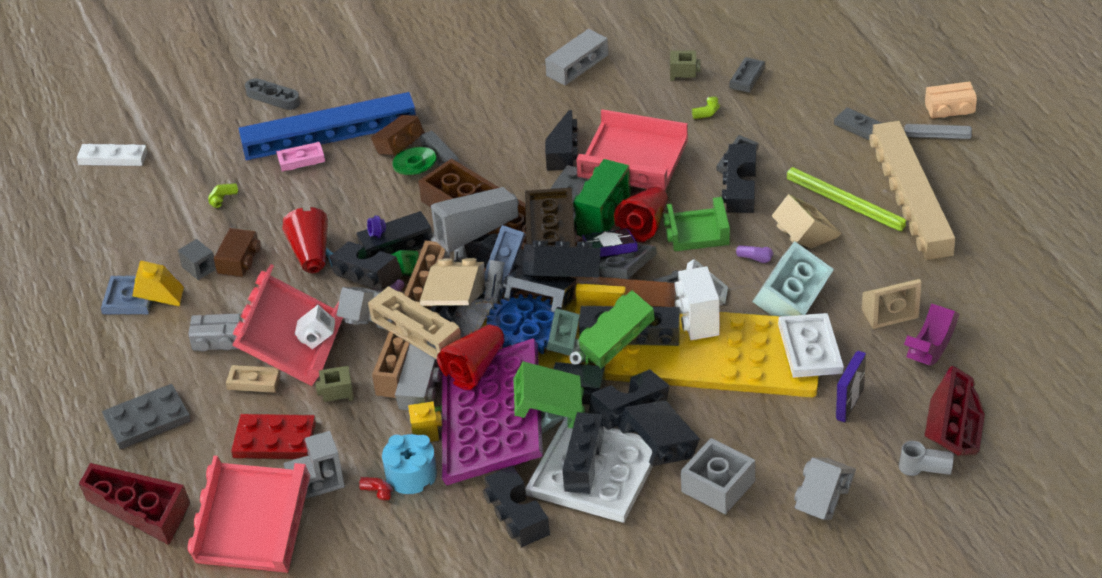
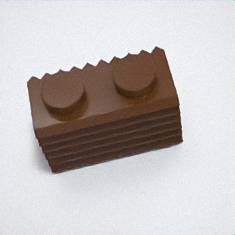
M401 115L371 136V140L378 154L396 156V153L406 149V146L409 147V144L418 140L420 135L425 132L416 115Z
M229 228L214 256L216 271L219 275L222 273L228 276L243 277L246 270L251 268L253 256L255 253H259L261 247L256 231Z

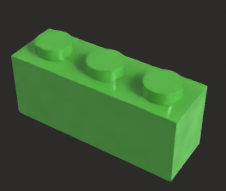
M633 290L627 295H622L609 312L605 311L600 315L595 325L591 328H586L581 333L578 339L580 351L602 369L655 320L654 309Z

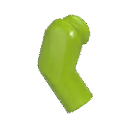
M708 97L705 107L692 108V118L699 119L713 116L720 108L718 97Z
M237 184L215 186L208 196L209 204L214 208L221 207V202H223L225 195H235L238 193Z

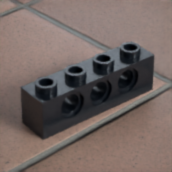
M581 306L579 337L586 328H591L597 323L602 313L605 311L609 312L614 306ZM652 307L655 320L628 344L679 346L680 307Z

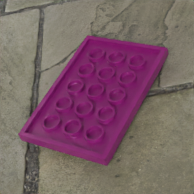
M534 338L500 349L479 383L471 390H463L452 383L454 379L450 375L446 377L442 373V480L446 486L543 456L541 410L530 408L525 418L515 416L514 377L523 361L539 365L538 344Z

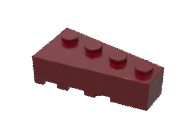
M93 463L88 465L79 482L87 502L167 545L170 544L191 503L182 484Z

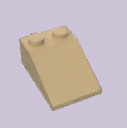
M448 258L439 259L430 268L421 295L420 305H470L485 291L484 262H476L475 258L462 259V262H453V259Z

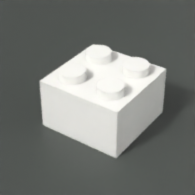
M708 267L678 271V282H675V290L679 300H675V306L680 307L683 331L688 332L690 340L718 336L719 297Z

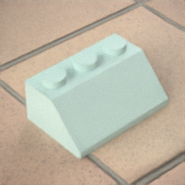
M794 241L752 302L771 316L805 315L834 269Z

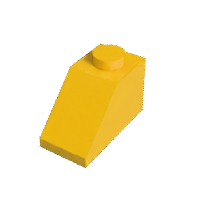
M140 260L132 296L180 306L184 286L164 265Z

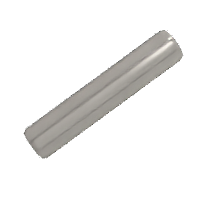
M906 124L904 127L906 136L913 138L971 139L972 136L971 126Z

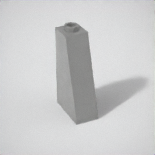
M504 187L432 204L431 210L436 242L450 253L517 218L519 205L517 197L513 193L508 192Z

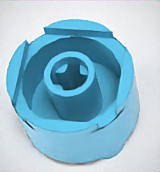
M407 434L402 436L393 435L389 438L382 452L386 482L393 486L395 491L402 494L419 493L429 483L431 486L437 477L434 448L429 437L426 435Z

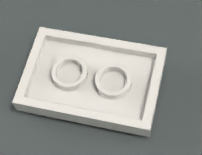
M828 313L779 317L778 326L793 377L843 374L844 366Z

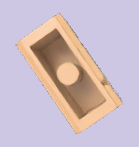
M970 81L926 88L925 105L931 119L967 115L976 112L977 96Z

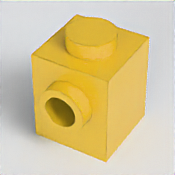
M434 402L408 405L412 434L426 435L429 437L430 442L439 441L437 427L442 426L440 411L435 412Z

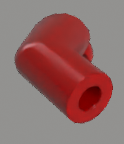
M372 477L360 478V490L378 491L377 498L379 500H389L391 498L393 489L385 480Z

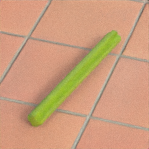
M791 167L787 171V179L897 231H902L906 227L907 220L797 168Z

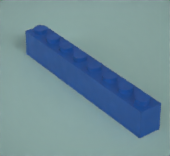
M410 92L239 127L238 129L245 160L275 155L277 154L276 151L320 142L322 145L374 134L401 115L415 116L416 112Z

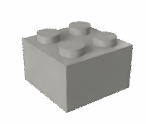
M712 438L681 470V492L725 515L755 482V460Z

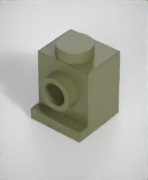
M696 50L670 51V81H675V77H696V72H701V59H696Z
M349 366L319 370L320 381H315L318 396H323L324 402L349 398V401L354 400Z

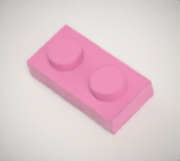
M320 142L276 151L282 172L325 162Z

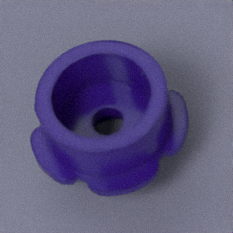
M375 215L374 218H368L367 230L370 237L377 236L380 238L381 234L386 231L385 221L379 216Z

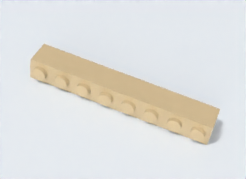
M900 121L874 124L873 134L869 136L870 145L872 148L875 147L877 161L882 163L883 174L889 178L891 191H895L897 205H901L903 218L909 222L910 233L916 237L918 251H922L926 260L954 256L955 236Z

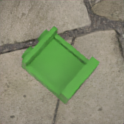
M722 197L713 198L712 209L673 213L672 204H667V213H663L664 227H669L666 229L667 241L672 242L674 251L730 245V227Z
M522 362L514 377L515 416L525 418L529 409L533 408L567 417L568 428L573 429L577 412H585V407L582 406L583 387H581L580 376Z

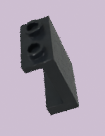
M521 265L515 271H512L508 277H505L503 282L504 299L510 300L521 289L553 297L551 311L555 312L556 308L564 310L573 301L577 279L561 276L527 275L522 273L523 265Z
M666 400L625 407L618 425L619 430L623 434L637 432L650 447L652 454L649 463L652 466L692 459L700 440Z

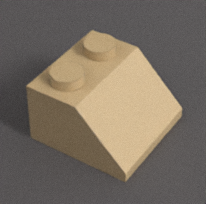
M790 194L787 195L772 215L778 222L776 226L791 236L789 240L792 243L795 241L799 245L810 249L836 239L842 234L816 207Z
M920 279L863 292L862 311L872 329L919 318L922 283Z

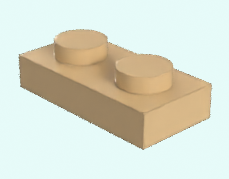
M232 365L226 380L227 390L275 393L281 372L273 367Z

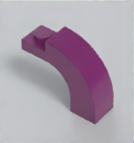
M931 303L920 333L915 338L908 335L906 337L904 345L909 347L906 357L927 365H934L946 349L960 314Z

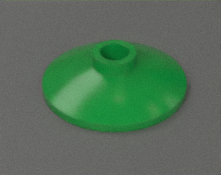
M414 147L397 154L392 161V166L399 174L416 175L430 169L435 164L437 157L432 149Z

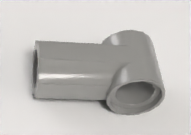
M907 441L901 449L899 469L902 473L909 476L918 475L921 471L951 475L954 453L926 449L918 441Z

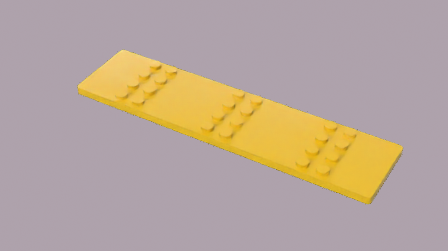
M542 298L541 301L544 302L549 298ZM573 300L564 310L575 313L577 302ZM489 309L483 310L474 331L487 325ZM719 312L718 336L690 340L688 332L682 329V314H680L679 346L627 345L605 365L606 380L630 382L632 376L650 369L670 386L815 397L819 376H792L778 326L780 316ZM579 322L575 339H579ZM544 348V354L538 352L539 366L554 369L555 362L571 363L569 355L550 351Z

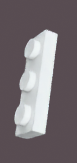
M82 144L77 161L78 165L142 166L147 154L146 145Z

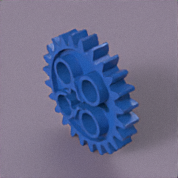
M519 294L518 299L514 297L509 301L501 299V305L494 304V309L489 310L487 325L498 326L503 331L505 341L502 348L534 338L538 344V352L544 354V348L547 349L554 312L551 311L550 299L543 302L541 301L542 296L533 299L532 294H529L527 298Z

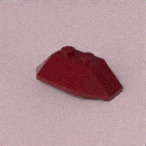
M952 365L930 400L924 436L958 456L976 455L980 451L985 413L979 395L974 388L975 382L973 377Z

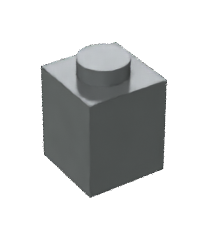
M198 239L178 250L182 268L197 280L216 270L213 252Z

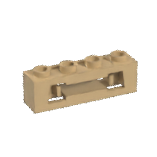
M389 286L368 302L373 322L436 359L437 354L444 346L461 338V330L456 323L444 319L437 312H432L423 305H420L419 302L413 301L402 292L396 291ZM387 320H393L396 323V326ZM427 341H429L432 345L434 344L436 346V349L427 345Z

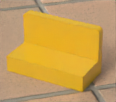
M577 283L575 313L580 314L581 306H615L616 301L622 295H626V288L623 286Z

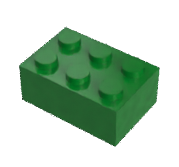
M603 159L600 165L595 167L593 175L589 181L584 183L582 191L579 195L575 196L573 201V208L575 209L574 225L576 226L578 236L582 237L585 234L611 231L615 225L614 213L616 207L623 200L631 197L629 165Z

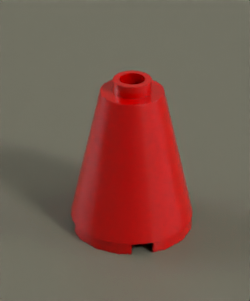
M652 187L623 200L615 209L614 221L616 227L619 226L620 229L628 228L636 242H644L650 239L657 232L668 203L667 193L660 187Z
M310 207L311 211H303V208H298L289 212L283 218L282 230L303 271L315 274L325 266L328 233L327 214L315 207Z
M488 324L444 346L437 354L438 365L442 373L446 377L450 375L454 379L452 383L463 390H471L479 383L504 344L503 331L498 326Z

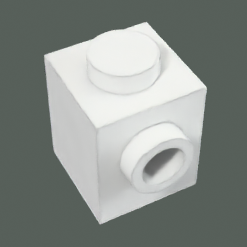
M317 305L297 320L295 335L301 343L308 345L313 350L334 333L335 319L321 306Z

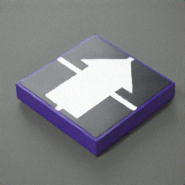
M628 228L582 235V242H591L592 247L601 248L600 257L638 251L637 242Z
M855 352L837 383L836 420L844 423L864 390L866 353Z

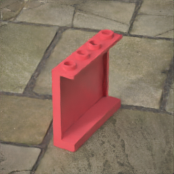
M602 109L601 124L586 154H579L576 159L577 176L590 179L595 167H598L603 159L629 165L630 186L644 189L660 187L666 191L688 142V123Z
M271 264L267 271H261L255 283L259 286L258 288L254 287L248 297L251 304H246L240 317L244 320L243 322L239 321L233 331V335L236 338L232 346L312 386L319 377V370H323L343 317L336 316L339 302L332 308L271 276L270 274L274 267ZM319 305L335 319L334 333L312 350L308 345L298 340L295 331L297 320Z
M213 456L212 464L208 465L206 471V488L202 489L200 495V511L196 513L194 518V535L188 541V552L195 563L288 573L311 476L306 465L295 463L293 470L221 463L218 456Z

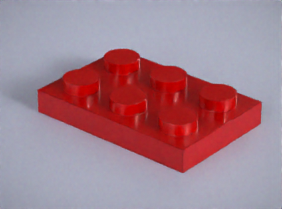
M240 414L231 449L232 457L247 459H299L308 456L305 438L314 434L316 425L315 415Z

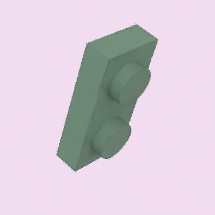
M555 309L547 350L571 355L580 314Z

